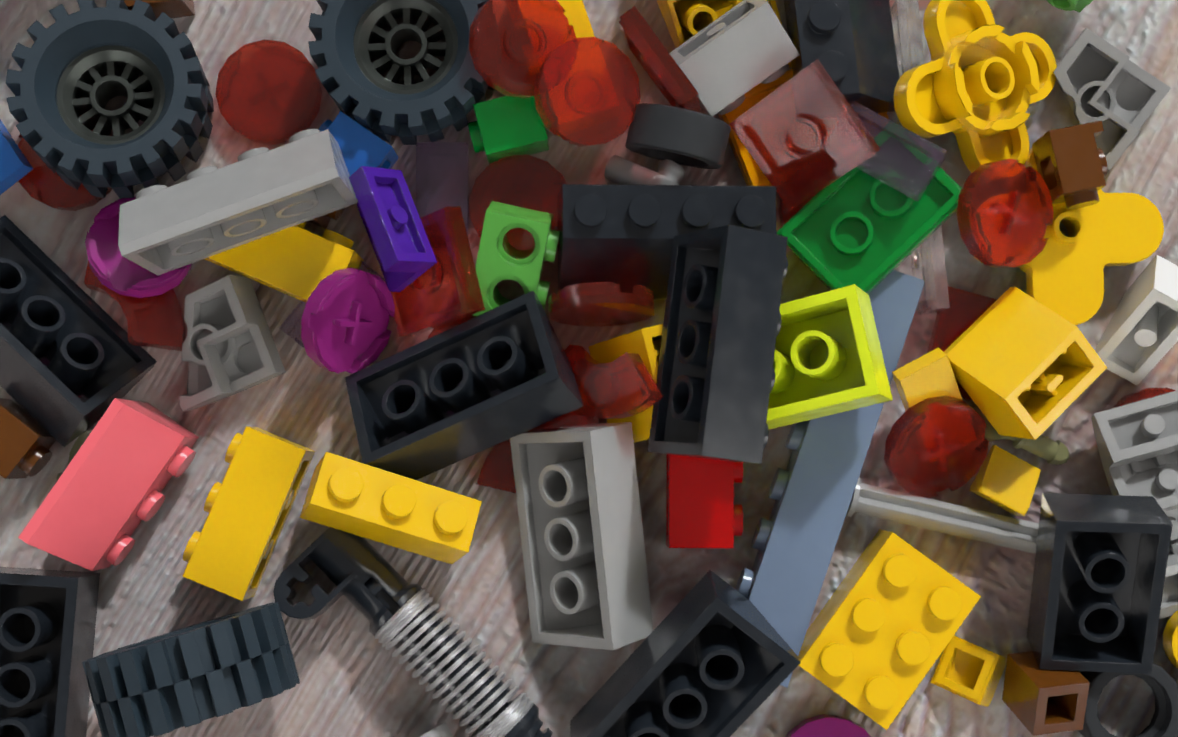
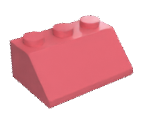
M114 398L18 538L28 545L90 571L109 568L111 564L114 566L119 565L134 546L135 540L131 538V535L142 520L145 522L149 521L162 506L165 495L161 492L172 476L176 478L181 476L193 461L196 452L191 448L199 437L147 402Z

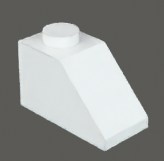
M1158 255L1154 257L1127 289L1095 349L1109 371L1135 385H1138L1178 341V266Z

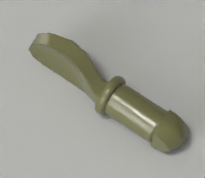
M977 405L971 406L967 411L973 433L980 439L989 442L1010 439L1013 441L1012 445L1015 449L1022 448L1045 459L1047 463L1052 465L1064 464L1070 458L1068 448L1059 440L1054 441L1043 435H1040L1036 440L999 435Z

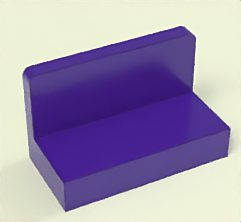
M361 166L349 177L358 200L357 208L389 291L401 292L434 266L437 260L402 171Z

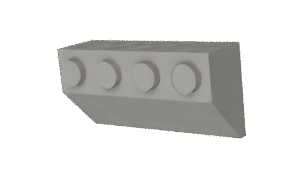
M308 129L291 136L289 144L272 150L265 147L251 149L239 155L237 158L238 162L220 169L216 166L199 168L186 176L187 181L168 188L166 185H154L138 191L135 194V200L120 205L118 246L121 255L158 276L358 203L338 142L328 129L321 132L318 129Z
M632 422L595 423L530 430L510 438L532 643L616 650L648 637L653 632V621Z

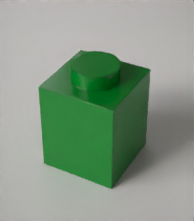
M535 89L473 104L477 120L467 123L475 154L483 151L486 152L490 166L549 150L548 137Z

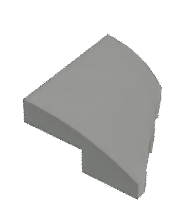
M1085 28L1053 73L1079 124L1102 120L1104 131L1095 137L1097 148L1102 149L1107 160V170L1110 171L1139 134V129L1171 88L1129 60L1130 57L1088 28Z
M227 275L185 296L184 320L187 323L188 333L185 341L182 343L181 361H188L189 366L187 395L179 396V404L182 411H191L214 403L286 373L249 278Z

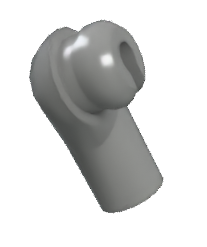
M613 155L606 165L604 176L606 179L619 185H679L685 176V172L682 166L668 159L659 162L657 171L654 172L620 156Z

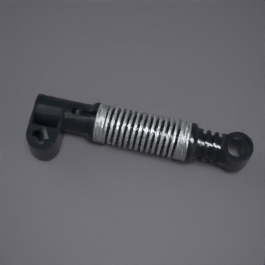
M329 527L276 580L273 590L275 603L278 602L281 612L296 619H315L326 612L344 595L369 620V631L375 636V639H379L382 647L390 650L394 646L395 651L392 653V657H397L401 654L402 657L399 659V664L408 661L406 671L415 668L416 670L412 673V678H416L421 674L422 677L419 680V685L428 682L429 684L426 686L425 692L435 689L432 699L442 696L439 705H445L448 702L446 712L455 710L452 719L462 717L459 721V726L469 724L466 728V733L475 731L472 737L552 736L553 732L549 728L543 732L540 730L543 722L539 719V708L533 704V701H529L526 693H521L513 701H509L519 690V686H515L510 691L509 686L512 684V679H508L505 683L502 681L506 676V672L497 675L496 672L499 670V665H495L491 669L489 666L492 663V659H487L485 662L482 660L486 656V652H481L477 655L476 652L479 649V645H474L470 648L472 638L463 640L466 631H461L457 634L459 624L450 627L453 617L443 620L446 611L437 613L439 604L430 606L433 597H429V593H425V589L419 584H408L364 537ZM312 560L337 587L329 594L322 586L316 584L311 590L312 596L315 598L312 604L309 605L300 601L294 605L292 600L297 593L292 586L295 582L299 580L308 584L314 580L304 569Z

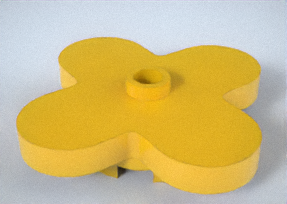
M931 0L927 5L923 19V28L931 54V61L909 69L899 78L893 97L896 115L902 126L909 133L919 138H932L953 132L966 167L976 177L992 181L1013 176L1023 168L1029 154V136L1025 121L1030 114L1025 112L1029 108V104L1047 97L1055 85L1056 77L1053 71L1057 66L1054 54L1045 40L1034 33L1022 32L1012 36L1003 33L1002 31L1005 28L995 24L992 11L986 0Z
M1031 148L1022 171L1023 194H998L976 205L968 214L964 224L965 244L973 257L985 265L999 268L1019 267L1021 271L1026 273V293L1072 324L1079 325L1091 319L1101 307L1104 298V266H1127L1150 257L1162 241L1164 233L1163 220L1159 210L1149 199L1135 193H1105L1100 189L1098 190L1100 201L1087 207L1067 210L1065 202L1046 206L1033 149ZM1060 222L1066 227L1068 237L1061 233L1059 228Z

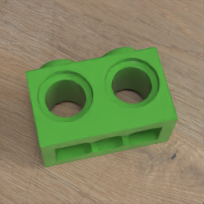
M495 201L490 203L485 213L467 314L479 316L511 301L500 294L497 286L500 281L507 279L518 282L525 294L534 291L545 310L550 282L541 280L544 261L554 263L560 237V231L551 229L554 214ZM514 228L526 229L532 234L535 245L528 250H518L509 243L507 232Z

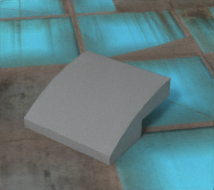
M1178 390L1093 414L1091 420L1095 439L1112 495L1153 496L1164 512L1177 509Z

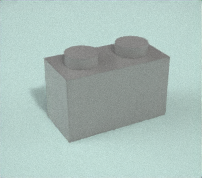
M743 0L667 54L666 57L697 105L709 116L713 117L717 113L723 115L736 109L745 100L744 94L759 83L767 84L781 77L788 70V63L800 54L768 1Z

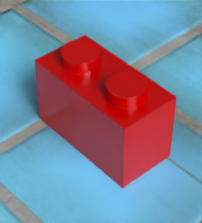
M666 454V546L668 548H734V536H742L743 507L742 504H734V483H742L743 462Z

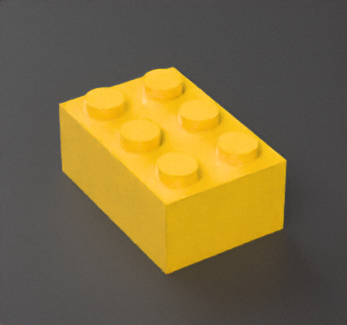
M879 529L808 628L798 655L801 661L799 666L887 730L981 596L895 533Z

